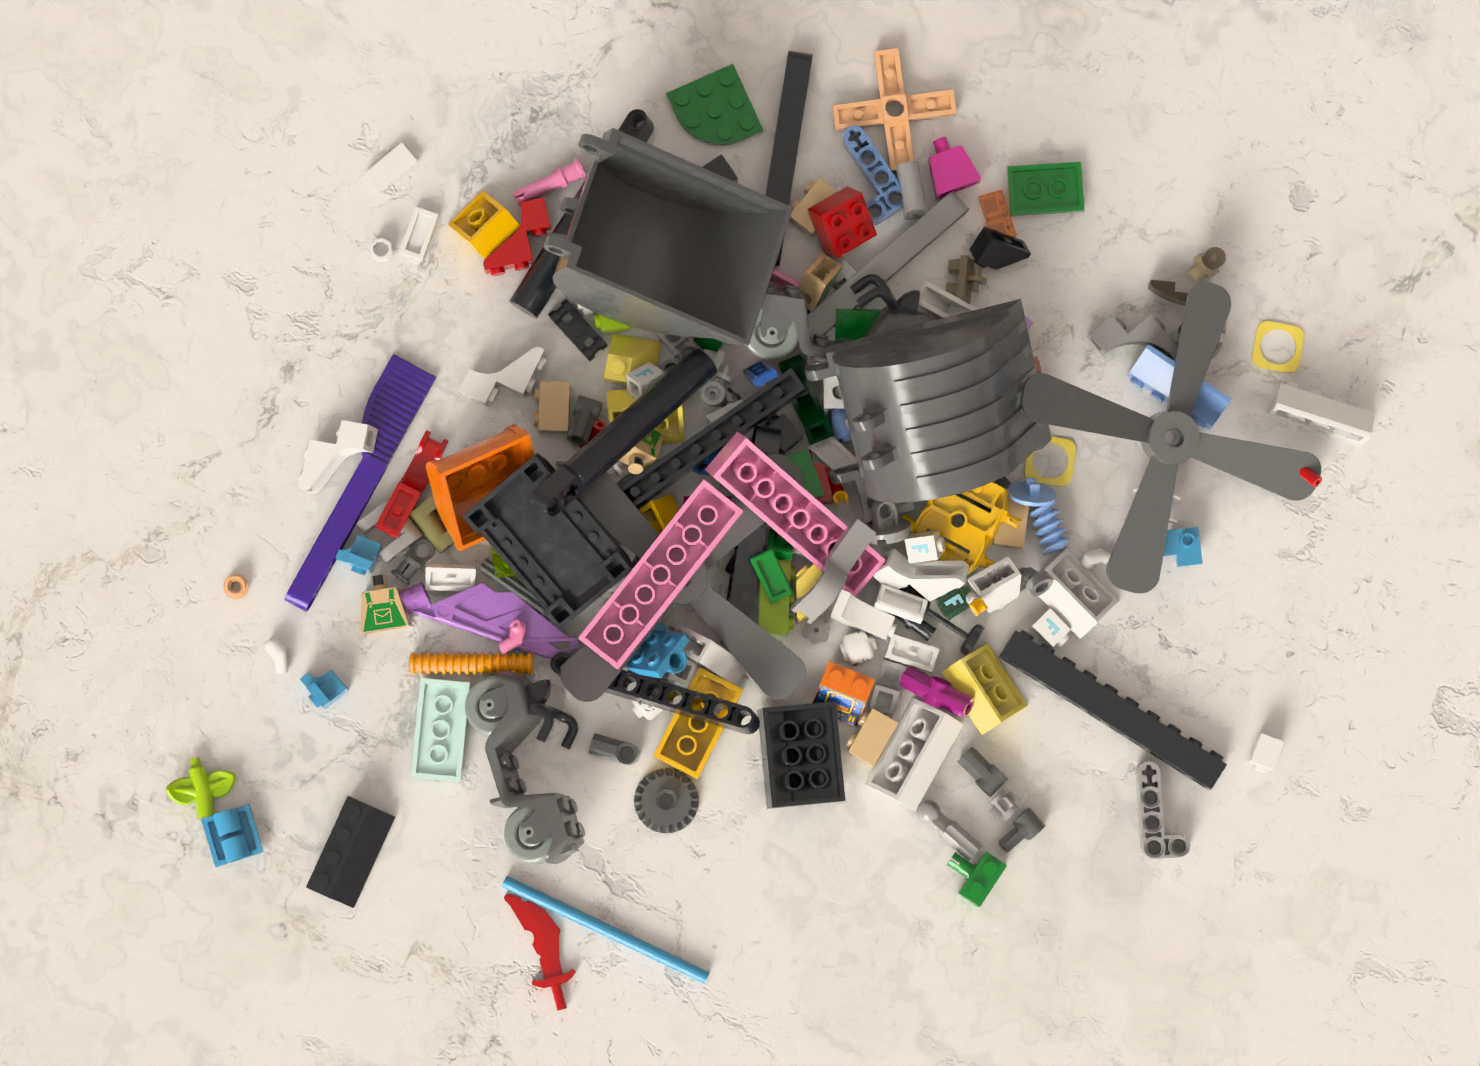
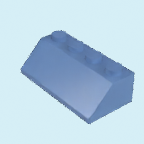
M1148 344L1127 376L1131 378L1130 382L1140 389L1145 387L1152 392L1150 395L1159 402L1163 403L1164 400L1168 402L1175 361ZM1203 380L1190 417L1199 428L1204 430L1206 427L1210 430L1232 398Z

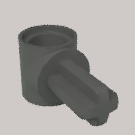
M1029 807L1013 821L1014 828L998 844L1008 853L1024 838L1030 841L1046 825Z

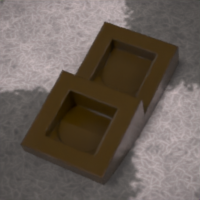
M1150 280L1148 283V289L1154 294L1170 302L1186 306L1188 293L1175 292V282Z

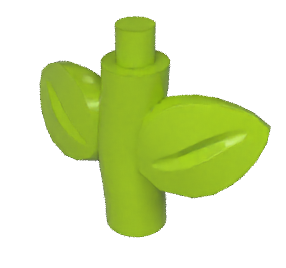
M200 758L190 759L191 769H188L189 777H181L172 781L166 787V793L172 801L180 805H188L196 801L198 819L210 817L215 814L213 797L220 798L226 796L234 786L236 774L228 770H214L207 775L205 766L201 767Z

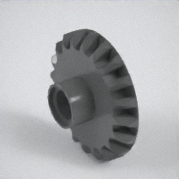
M664 768L649 773L640 781L634 795V806L637 816L646 827L659 833H674L684 829L694 819L699 806V796L696 786L687 775L675 769ZM663 794H670L674 799L673 804L668 808L662 807L659 803V799Z

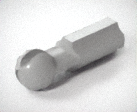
M924 800L918 805L916 813L919 820L933 826L940 833V837L967 861H970L980 850L982 845L956 821L948 819L941 812L937 802Z

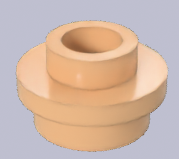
M233 574L225 580L223 588L228 597L240 599L247 594L249 585L242 575ZM236 582L241 585L239 591L232 590V585Z

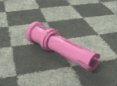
M575 159L574 163L566 167H558L554 170L555 173L514 191L513 194L518 205L521 206L520 202L532 200L560 186L566 188L569 183L580 178L586 179L587 176L579 159Z

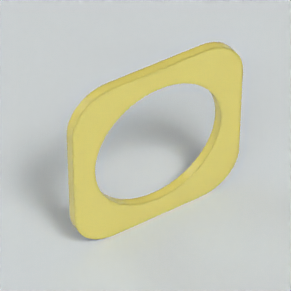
M1272 321L1260 323L1256 330L1252 353L1253 363L1259 368L1285 373L1297 370L1300 365L1304 342L1302 329L1298 326ZM1271 330H1284L1295 341V354L1287 363H1270L1261 353V340Z
M1051 437L1052 440L1049 443L1061 446L1068 456V466L1065 472L1056 478H1045L1039 475L1033 467V452L1026 458L1024 473L1026 478H1036L1037 483L1066 486L1072 479L1076 446L1069 439Z

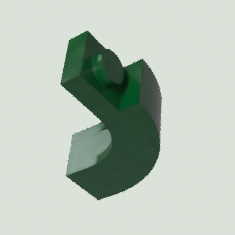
M801 354L779 362L778 366L781 374L790 368H794L809 389L791 402L809 444L813 445L832 437L833 434L828 419L818 401L812 383L806 379V366Z

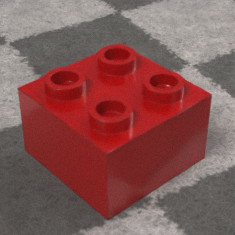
M848 186L807 209L823 252L838 258L877 236L862 192Z

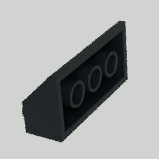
M347 796L306 888L354 908L396 817Z

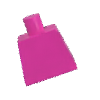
M946 137L938 138L932 142L937 154L929 157L928 164L936 200L947 196L952 191L958 192L980 183L981 177L961 145L950 148Z

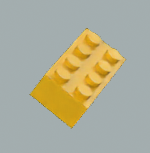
M700 667L688 687L690 690L738 703L743 693V689ZM705 702L699 703L695 711H701L705 706ZM728 709L720 711L718 718L725 717ZM675 713L653 757L698 780L724 728Z

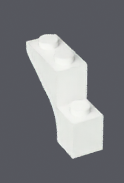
M924 281L920 289L919 307L935 319L979 309L932 283Z
M534 347L497 373L484 374L469 368L459 389L460 394L487 406L489 401L494 402L499 392V389L496 387L500 385L524 397L526 392H532L537 380L534 379L537 370L542 371L547 361L545 350L540 347Z
M341 420V425L336 433V444L310 440L304 454V468L299 475V488L317 493L348 456L359 452L373 453L378 429L368 424Z
M893 548L881 555L886 561L873 575L881 584L895 589L905 588L910 584L930 602L938 597H943L947 592L955 588L962 587L967 581L966 576L969 565L961 560L909 563L907 557Z

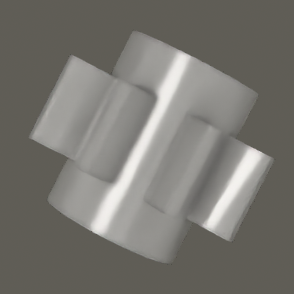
M1002 790L989 802L993 806L990 812L996 819L1002 816L1007 820L1019 809L1015 804L1019 798L1012 791L1006 794Z

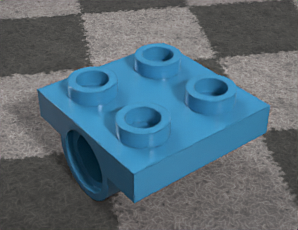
M653 630L640 649L632 656L626 668L632 673L662 678L666 672L680 673L687 664V656L683 649L690 640L682 633Z
M250 804L225 810L201 819L215 867L264 852Z

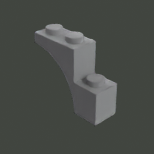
M1110 315L1087 336L1102 356L1120 346H1147L1149 344L1170 359L1175 360L1179 344L1175 337H1169L1165 333L1164 324L1157 317L1153 319L1151 315L1146 317L1129 333L1125 331L1127 327L1120 318L1117 317L1115 319Z

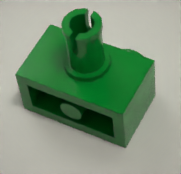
M987 851L983 853L977 864L975 863L974 865L955 852L951 858L960 864L958 865L954 861L949 860L947 866L965 877L964 880H966L957 894L976 907H980L1007 865Z

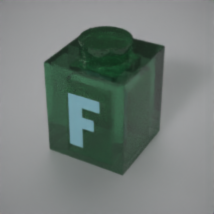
M963 586L955 588L935 599V603L948 621L970 609L966 601V595L971 592L968 586L965 588Z

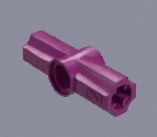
M911 666L907 667L902 673L900 686L923 697L922 700L928 705L944 708L962 718H966L974 706V698L951 687L952 684L949 681L940 677L929 676Z

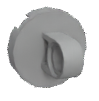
M881 501L873 503L871 507L873 523L867 526L875 531L876 534L869 544L878 545L877 540H886L887 544H891L910 537L909 533L912 534L911 523L907 520L898 519L894 503ZM887 504L888 512L884 517H881L879 513L882 505Z

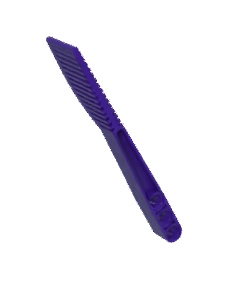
M395 354L392 355L368 399L362 419V424H368L378 429L373 453L362 452V460L285 596V601L305 612L309 610L337 560L338 550H342L392 457H394L401 441L434 384L436 376Z

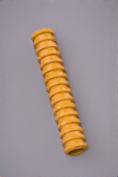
M411 652L409 656V671L411 674H415V672L419 674L426 672V674L442 672L445 675L446 672H450V675H453L454 672H457L458 675H461L462 672H465L466 675H469V672H473V675H477V672H481V675H484L485 672H488L489 675H492L493 672H496L498 675L499 671L510 670L520 672L521 674L527 672L528 675H531L533 672V655L531 653L524 655V653H520V655H516V653L501 655L500 652H497L496 655H493L492 652H489V655H485L484 652H481V655H477V652H474L473 655H470L469 652H466L465 655H462L461 652H458L457 655H454V652H450V655H446V652H442V655H439L438 652H435L434 655H431L430 652H427L424 655L423 652H419V654Z

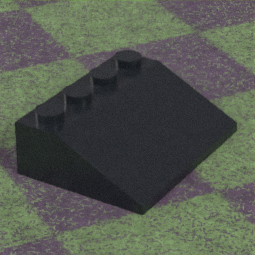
M836 702L758 709L767 809L846 801Z

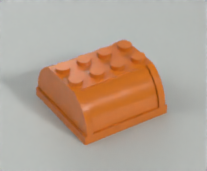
M512 424L506 427L503 432L440 460L434 459L426 464L437 511L459 552L486 540L481 533L479 535L476 534L462 515L534 456L530 434L516 424Z

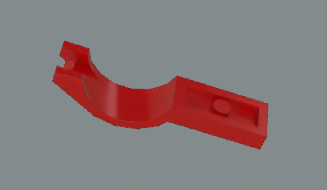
M428 430L424 433L407 471L398 482L375 528L397 539L419 497L429 483L426 464L434 459L440 460L448 444L446 439L441 444L429 438L431 432Z

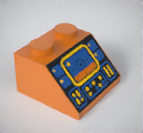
M829 661L813 703L836 702L838 720L857 727L875 679Z

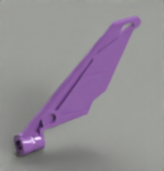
M422 582L399 592L400 599L408 615L413 613L497 642L509 638L510 623L515 619H519L526 626V634L523 644L516 648L548 659H552L556 653H566L578 648L580 645L577 638H569L514 593L495 592L484 583H480L434 604L431 603L428 592L425 590ZM549 642H570V647L561 651Z

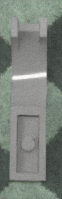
M854 517L825 558L826 564L818 581L805 595L797 598L790 610L794 613L799 610L807 616L805 621L809 624L815 621L838 597L845 585L849 571L873 539L876 532Z

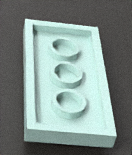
M420 678L411 768L412 778L461 782L467 726L465 701L470 691V682Z

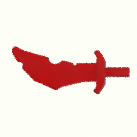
M505 895L504 900L510 905L524 930L533 933L534 942L532 945L536 953L541 956L539 960L544 980H533L532 985L541 988L551 987L557 1011L566 1009L567 1006L561 984L568 982L575 975L576 971L571 969L566 974L562 973L559 960L560 928L545 909L529 900L523 902L519 896Z

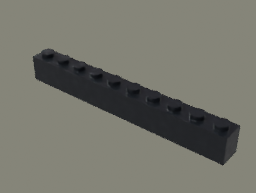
M790 368L620 487L637 509L719 453L736 432L745 435L755 426L808 391V387L794 368Z
M1021 630L1020 633L1015 631L998 656L1000 659L1205 789L1212 790L1227 766L1222 761L1224 759L1222 755L1213 750L1209 753L1202 749L1203 744L1191 736L1189 739L1180 735L1182 731L1173 724L1164 725L1159 721L1160 716L1150 710L1147 712L1142 711L1138 708L1140 704L1128 696L1126 699H1123L1117 695L1118 690L1107 683L1104 686L1096 681L1097 677L1091 672L1084 670L1082 673L1075 668L1076 663L1065 656L1060 659L1054 655L1055 650L1044 643L1040 646L1033 642L1034 637L1028 632Z

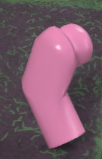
M515 619L510 623L509 638L498 643L503 654L523 644L526 634L524 622Z

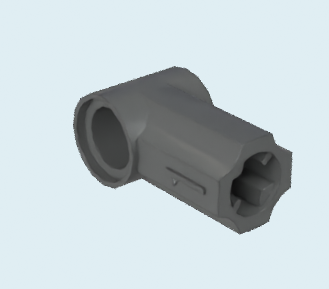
M581 395L578 396L573 411L574 417L567 433V440L577 446L588 443L593 423L599 418L603 402Z
M594 733L589 754L624 765H633L638 761L640 752L636 745ZM625 747H631L634 751V756L629 761L623 760L621 752Z
M973 747L957 761L989 797L1008 780L995 765L988 763Z

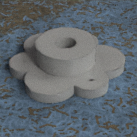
M819 616L811 624L805 621L806 627L802 630L804 638L810 639L812 644L828 640L829 633L827 631L830 630V625L825 623L822 616ZM818 628L819 632H815L814 629Z

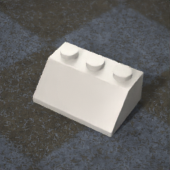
M1067 548L1042 571L1049 575L1053 583L1049 590L1038 597L1080 639L1119 601L1088 569L1082 566L1081 562Z

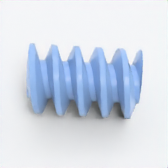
M1057 500L1050 505L1029 507L1034 509L1029 513V517L1037 518L1032 523V526L1041 527L1035 534L1036 536L1044 537L1039 541V545L1047 546L1042 551V555L1067 548L1065 544L1071 540L1070 537H1062V534L1067 531V528H1059L1064 519L1055 518L1061 512L1060 509H1052Z

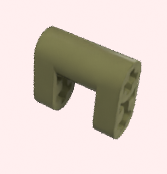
M432 495L414 509L409 517L435 549L442 554L454 545V540L435 513L437 508Z

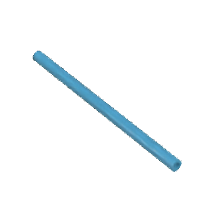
M506 876L502 884L503 888L701 983L705 984L710 973L509 876Z

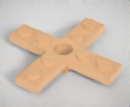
M898 48L874 51L880 99L832 105L835 131L846 130L850 126L863 128L884 125L889 166L892 172H896L897 165L914 161L909 121L957 114L953 89L906 95L904 93ZM890 102H898L903 106V113L900 116L892 117L886 112V105Z

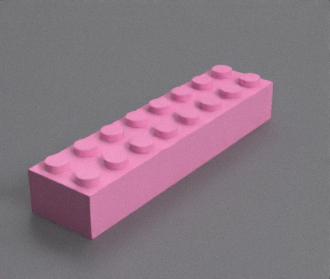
M736 432L706 467L705 471L823 572L826 564L825 558L847 529V526L746 437ZM868 545L849 571L842 589L855 597L886 560Z
M703 479L578 639L619 670L742 515L743 510Z

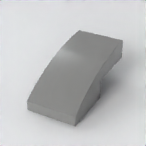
M886 658L883 659L869 708L893 715L901 689L900 678L908 665Z

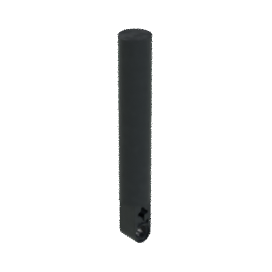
M635 109L629 112L618 130L647 142L654 131V124L643 110ZM640 121H644L640 127H636ZM585 181L574 198H580ZM564 213L551 234L567 235L573 216ZM543 246L509 302L522 312L537 319L557 288L553 282V275L560 256L547 251Z
M697 348L693 349L541 483L531 494V505L551 517L558 515L717 374V368L712 359L704 351Z

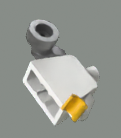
M709 381L701 388V399L706 405L723 407L706 416L709 424L743 402L739 394L731 388H724L717 381ZM754 428L743 435L750 442H752Z
M1008 556L968 578L973 591L966 595V601L974 614L978 616L985 610L988 613L1002 610L1007 603L1015 600L1019 596V592L1026 587L1033 596L1042 595L1050 589L1053 582L1046 572H1039L1032 567L1017 569Z

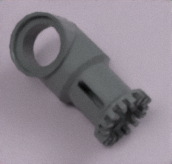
M426 539L417 540L405 553L404 560L396 570L392 569L391 573L408 586L409 580L418 569L421 570L427 561L433 558L435 554L434 546ZM420 544H427L429 546L430 553L427 557L422 558L417 555L416 549Z

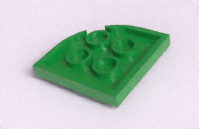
M733 64L666 93L677 120L684 130L696 139L711 143V145H730L763 132L760 121Z

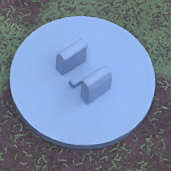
M1026 478V481L1015 482L1007 487L1011 500L1028 506L1050 505L1056 500V492L1047 485L1037 483L1036 478Z

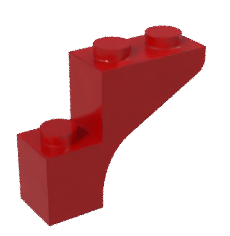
M544 197L520 202L522 209L520 227L484 260L483 265L486 274L491 273V276H499L505 274L507 269L515 268V271H521L530 268L529 265L533 263L528 235L532 234L533 237H540L546 235L547 231L551 230Z

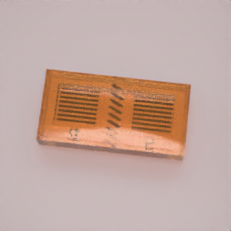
M1002 189L979 196V203L987 227L1016 237L1015 228Z

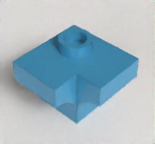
M1198 527L1167 530L1163 556L1175 557L1177 567L1202 565Z
M358 535L351 548L338 550L336 559L351 565V571L365 576L366 572L373 573L383 545Z
M332 670L321 677H313L306 673L300 678L311 693L308 696L317 708L322 706L327 709L349 691Z

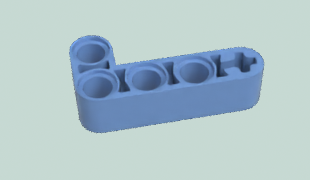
M859 126L848 127L843 135V145L877 194L866 205L868 210L872 207L880 209L881 215L879 217H871L873 224L879 225L902 210L903 198L900 183L865 131ZM851 134L854 137L859 136L858 144L861 147L859 151L857 143L854 140L851 142L849 141ZM864 154H871L875 160L871 164H865L861 157ZM884 174L887 176L888 182L878 184L875 181V176ZM892 194H897L901 197L902 202L894 205L889 202L888 197Z

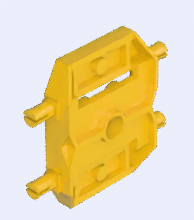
M994 482L961 493L991 509L990 513L957 495L929 500L917 520L906 514L902 516V518L911 523L912 533L927 532L928 529L932 531L939 530L940 535L970 550L967 553L945 541L944 554L938 560L931 561H964L969 565L967 575L978 567L988 568L990 567L989 564L993 565L996 563L986 558L985 555L1002 523H1007L1018 529L1020 525L1012 520L1021 524L1022 519L1013 516L1009 512V490ZM957 514H962L965 518V523L957 528L953 524V518Z

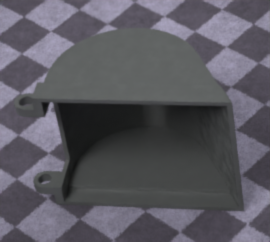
M615 128L606 131L602 139L594 135L582 134L578 146L594 156L580 198L565 197L560 206V209L572 215L573 219L567 235L553 233L551 236H547L544 244V249L560 256L553 275L555 286L565 296L586 309L631 327L666 335L714 338L726 344L749 345L793 208Z
M1021 299L824 347L827 362L815 364L805 369L808 381L837 377L857 463L830 471L831 483L843 484L855 481L859 494L865 493L867 497L876 501L892 503L925 501L979 488L1009 474L1034 451L1041 450L1052 440L1049 425L1030 420L1021 408L1023 385L1031 375L1037 374Z

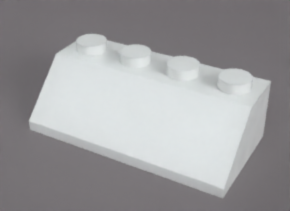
M1285 381L1284 384L1280 383L1277 386L1268 414L1361 444L1371 438L1375 413L1369 411L1370 408L1362 404L1352 406L1346 404V400L1343 398L1332 396L1330 399L1322 396L1323 393L1315 389L1305 391L1299 389L1298 384Z
M913 698L865 785L895 802L916 811L963 724L947 713Z

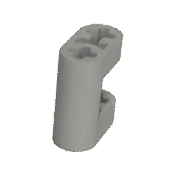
M917 161L901 163L896 167V177L901 187L904 219H919L927 213L919 163Z
M389 499L356 524L363 534H367L375 528ZM409 517L398 539H395L381 550L379 555L388 564L424 535Z

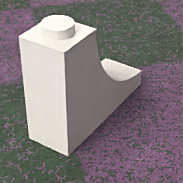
M841 590L830 619L856 630L865 631L866 634L873 635V637L885 641L887 636L892 637L897 627V624L893 623L895 616L868 605L845 590Z
M669 618L665 620L664 625L668 626L666 632L682 633L690 640L683 649L688 659L737 686L745 669L730 652L712 640Z

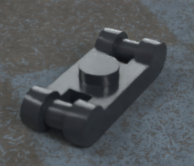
M565 299L560 303L562 306L556 311L552 310L548 316L584 357L591 362L595 358V354L600 349L604 350L608 344L575 307ZM569 313L572 319L566 324L562 318ZM591 338L594 343L586 347L584 342Z

